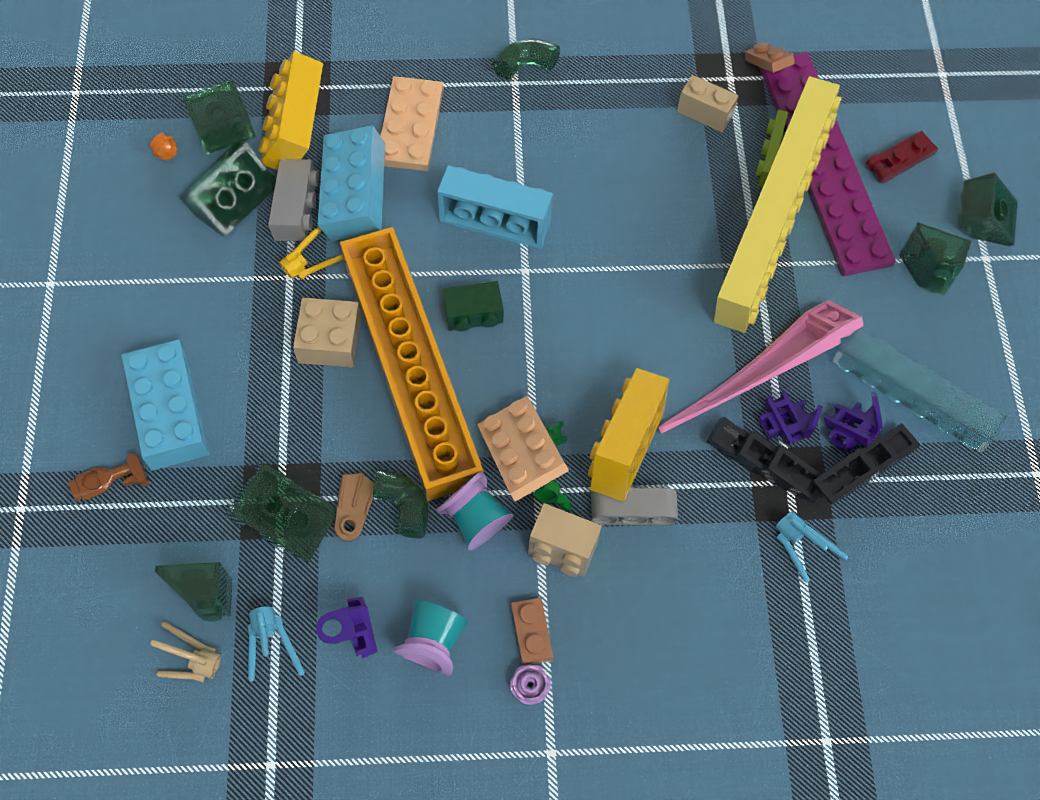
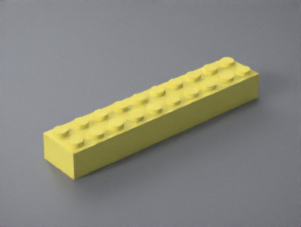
M809 76L718 294L714 323L742 333H746L749 324H755L759 313L758 308L766 297L769 287L768 283L774 277L778 258L784 252L787 242L786 238L792 232L795 223L794 218L801 209L804 193L809 189L813 177L812 173L817 169L821 158L820 153L822 149H825L829 138L830 128L832 129L838 115L837 111L842 97L838 96L840 85Z

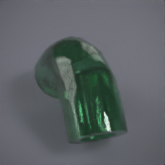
M536 38L521 39L509 44L493 61L492 67L498 76L507 80L512 79L517 71L525 65L534 64L552 70L558 61L560 46Z
M379 468L375 478L373 498L388 500L397 505L399 509V517L395 528L397 533L408 538H423L428 525L429 505L422 489L410 477L395 471Z

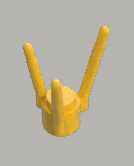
M319 227L314 229L293 252L278 262L283 271L292 280L296 276L303 280L309 274L343 260V255H339L305 269L308 262L301 252L322 231Z

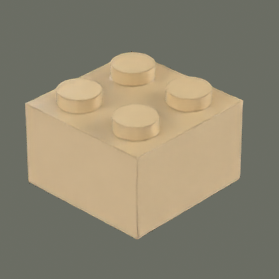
M302 298L293 346L298 363L354 368L362 319L359 303Z
M544 503L530 535L528 555L532 556V559L541 565L548 566L550 563L560 567V570L569 576L577 577L580 575L584 577L596 549L602 525Z

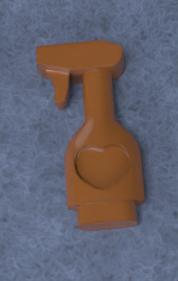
M132 452L127 456V463L112 469L96 467L75 475V479L68 481L75 501L81 499L86 501L105 493L115 480L131 473L133 475L123 481L125 487L132 484H141L142 487L150 485L142 462Z

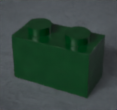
M498 281L443 289V300L449 331L456 330L462 332L474 327L484 326L489 328L503 323L504 309Z

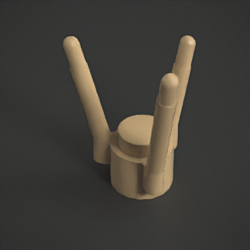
M162 622L161 626L200 651L194 650L191 653L166 643L151 640V646L188 659V668L193 670V672L158 671L156 675L165 678L192 679L204 683L206 677L213 679L221 662V654L216 653L217 649L204 645L167 622Z

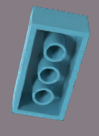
M373 125L324 135L318 227L331 242L352 239L382 230L385 143Z
M447 166L437 191L439 222L542 249L551 223L553 193L541 188L520 185L515 181L494 178L489 174L471 172L462 167Z
M180 340L122 354L141 454L150 470L153 471L210 455L188 356Z

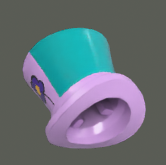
M483 472L477 473L436 509L439 514H449L451 518H454L464 537L468 550H474L498 533L514 516V514L501 506L488 494L486 489L487 478Z
M415 600L413 602L408 638L405 639L403 645L394 647L392 653L446 676H451L454 667L450 660V652L469 622L462 615L428 601Z

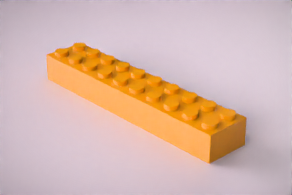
M393 227L341 241L340 246L343 260L427 502L453 494L477 473H484L395 230Z

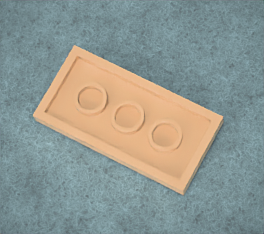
M393 76L380 136L385 143L384 166L428 171L444 90L443 82Z
M528 396L513 402L510 406L494 415L488 416L484 421L477 424L514 501L521 499L569 471Z

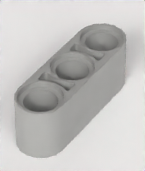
M630 488L624 502L591 491V520L601 525H670L677 523V491L671 488Z

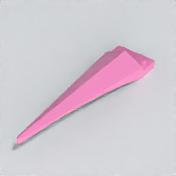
M830 300L806 311L780 337L735 375L690 407L659 426L660 433L662 434L841 344L840 338L850 336L854 331L864 326L862 316Z

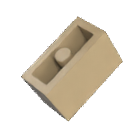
M692 75L681 92L677 112L723 133L734 114L739 95Z

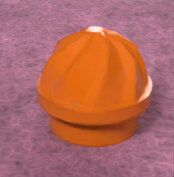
M165 133L155 136L149 144L152 154L164 161L174 158L178 149L174 138L167 136Z

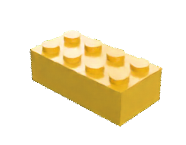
M293 51L288 60H283L279 74L275 73L270 83L273 93L269 96L266 105L269 115L266 116L262 126V130L266 131L265 137L261 139L258 152L261 153L260 164L278 170L280 159H302L309 150L323 68L322 62Z
M636 368L632 378H626L621 392L623 397L622 399L616 398L611 411L613 417L611 421L606 419L601 431V437L603 438L601 442L596 441L591 450L590 459L593 461L588 471V477L592 478L591 491L622 502L625 501L663 417L669 378Z

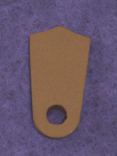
M363 473L343 474L341 476L334 530L336 535L344 541H352L360 535L378 486ZM345 522L353 524L354 529L352 532L345 530Z

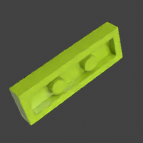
M778 110L775 120H769L766 134L770 135V139L764 140L761 155H765V159L759 160L756 175L760 176L758 187L763 188L779 150L788 114L786 111Z

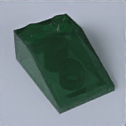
M263 462L256 465L224 516L258 537L305 562H309L333 523L337 508Z

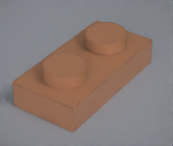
M767 42L757 43L753 46L754 48L744 51L745 61L772 73L795 64L794 54L784 51L782 48L769 45Z
M542 598L511 603L522 666L553 661L554 657Z

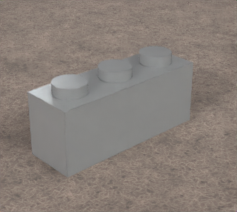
M280 159L268 223L274 241H303L308 235V230H312L313 219L311 210L316 207V194L314 191L315 187L319 186L320 176L319 171L314 169L311 159Z

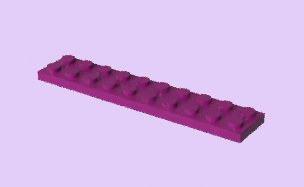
M808 52L794 54L795 64L774 73L759 67L776 111L788 112L784 127L785 133L809 76L819 79ZM836 120L833 128H830L828 133L829 138L825 149H822L820 153L821 158L817 169L812 173L813 177L808 192L842 277L893 267L896 262Z

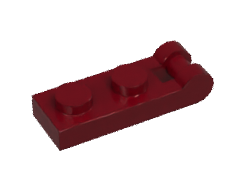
M921 130L886 151L871 156L865 165L870 171L874 170L878 174L877 178L883 184L935 155L938 147Z

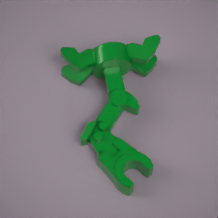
M563 421L552 422L546 428L555 446L567 442V436H562L561 427L564 425ZM554 480L535 490V498L538 501L548 505L551 503L560 504L561 509L564 511L572 510L567 496L559 494L560 486Z

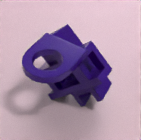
M784 391L778 399L772 400L771 396L766 398L764 406L768 413L759 416L758 422L768 440L780 435L785 446L805 438H810L818 423L823 406L818 405L814 412L806 414L803 408L807 404L805 399L792 403L787 392ZM787 415H790L793 423L790 422ZM767 422L770 423V425H771V427H772L771 430H770V428H769Z
M871 392L872 406L866 413L862 411V403L857 402L851 410L836 404L834 406L836 414L833 418L828 415L824 417L827 428L832 430L828 435L830 444L849 453L857 443L865 447L872 443L879 435L880 429H883L876 392Z
M363 597L347 599L348 607L322 615L316 624V633L319 639L327 644H337L350 640L356 656L361 655L363 659L378 651L368 607ZM328 620H337L342 626L341 632L335 637L326 636L322 631L324 623Z

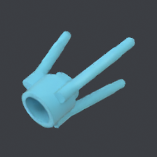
M793 511L783 517L776 525V528L781 532L776 538L784 545L795 567L806 583L810 579L791 546L790 540L796 543L806 536L822 550L826 551L829 549L843 560L848 559L847 554L808 526Z
M260 607L252 610L249 613L250 624L247 625L249 633L248 680L252 682L255 679L256 638L260 639L263 656L267 657L269 655L267 638L273 636L276 629L300 676L304 675L305 672L283 627L282 617H275L273 607Z

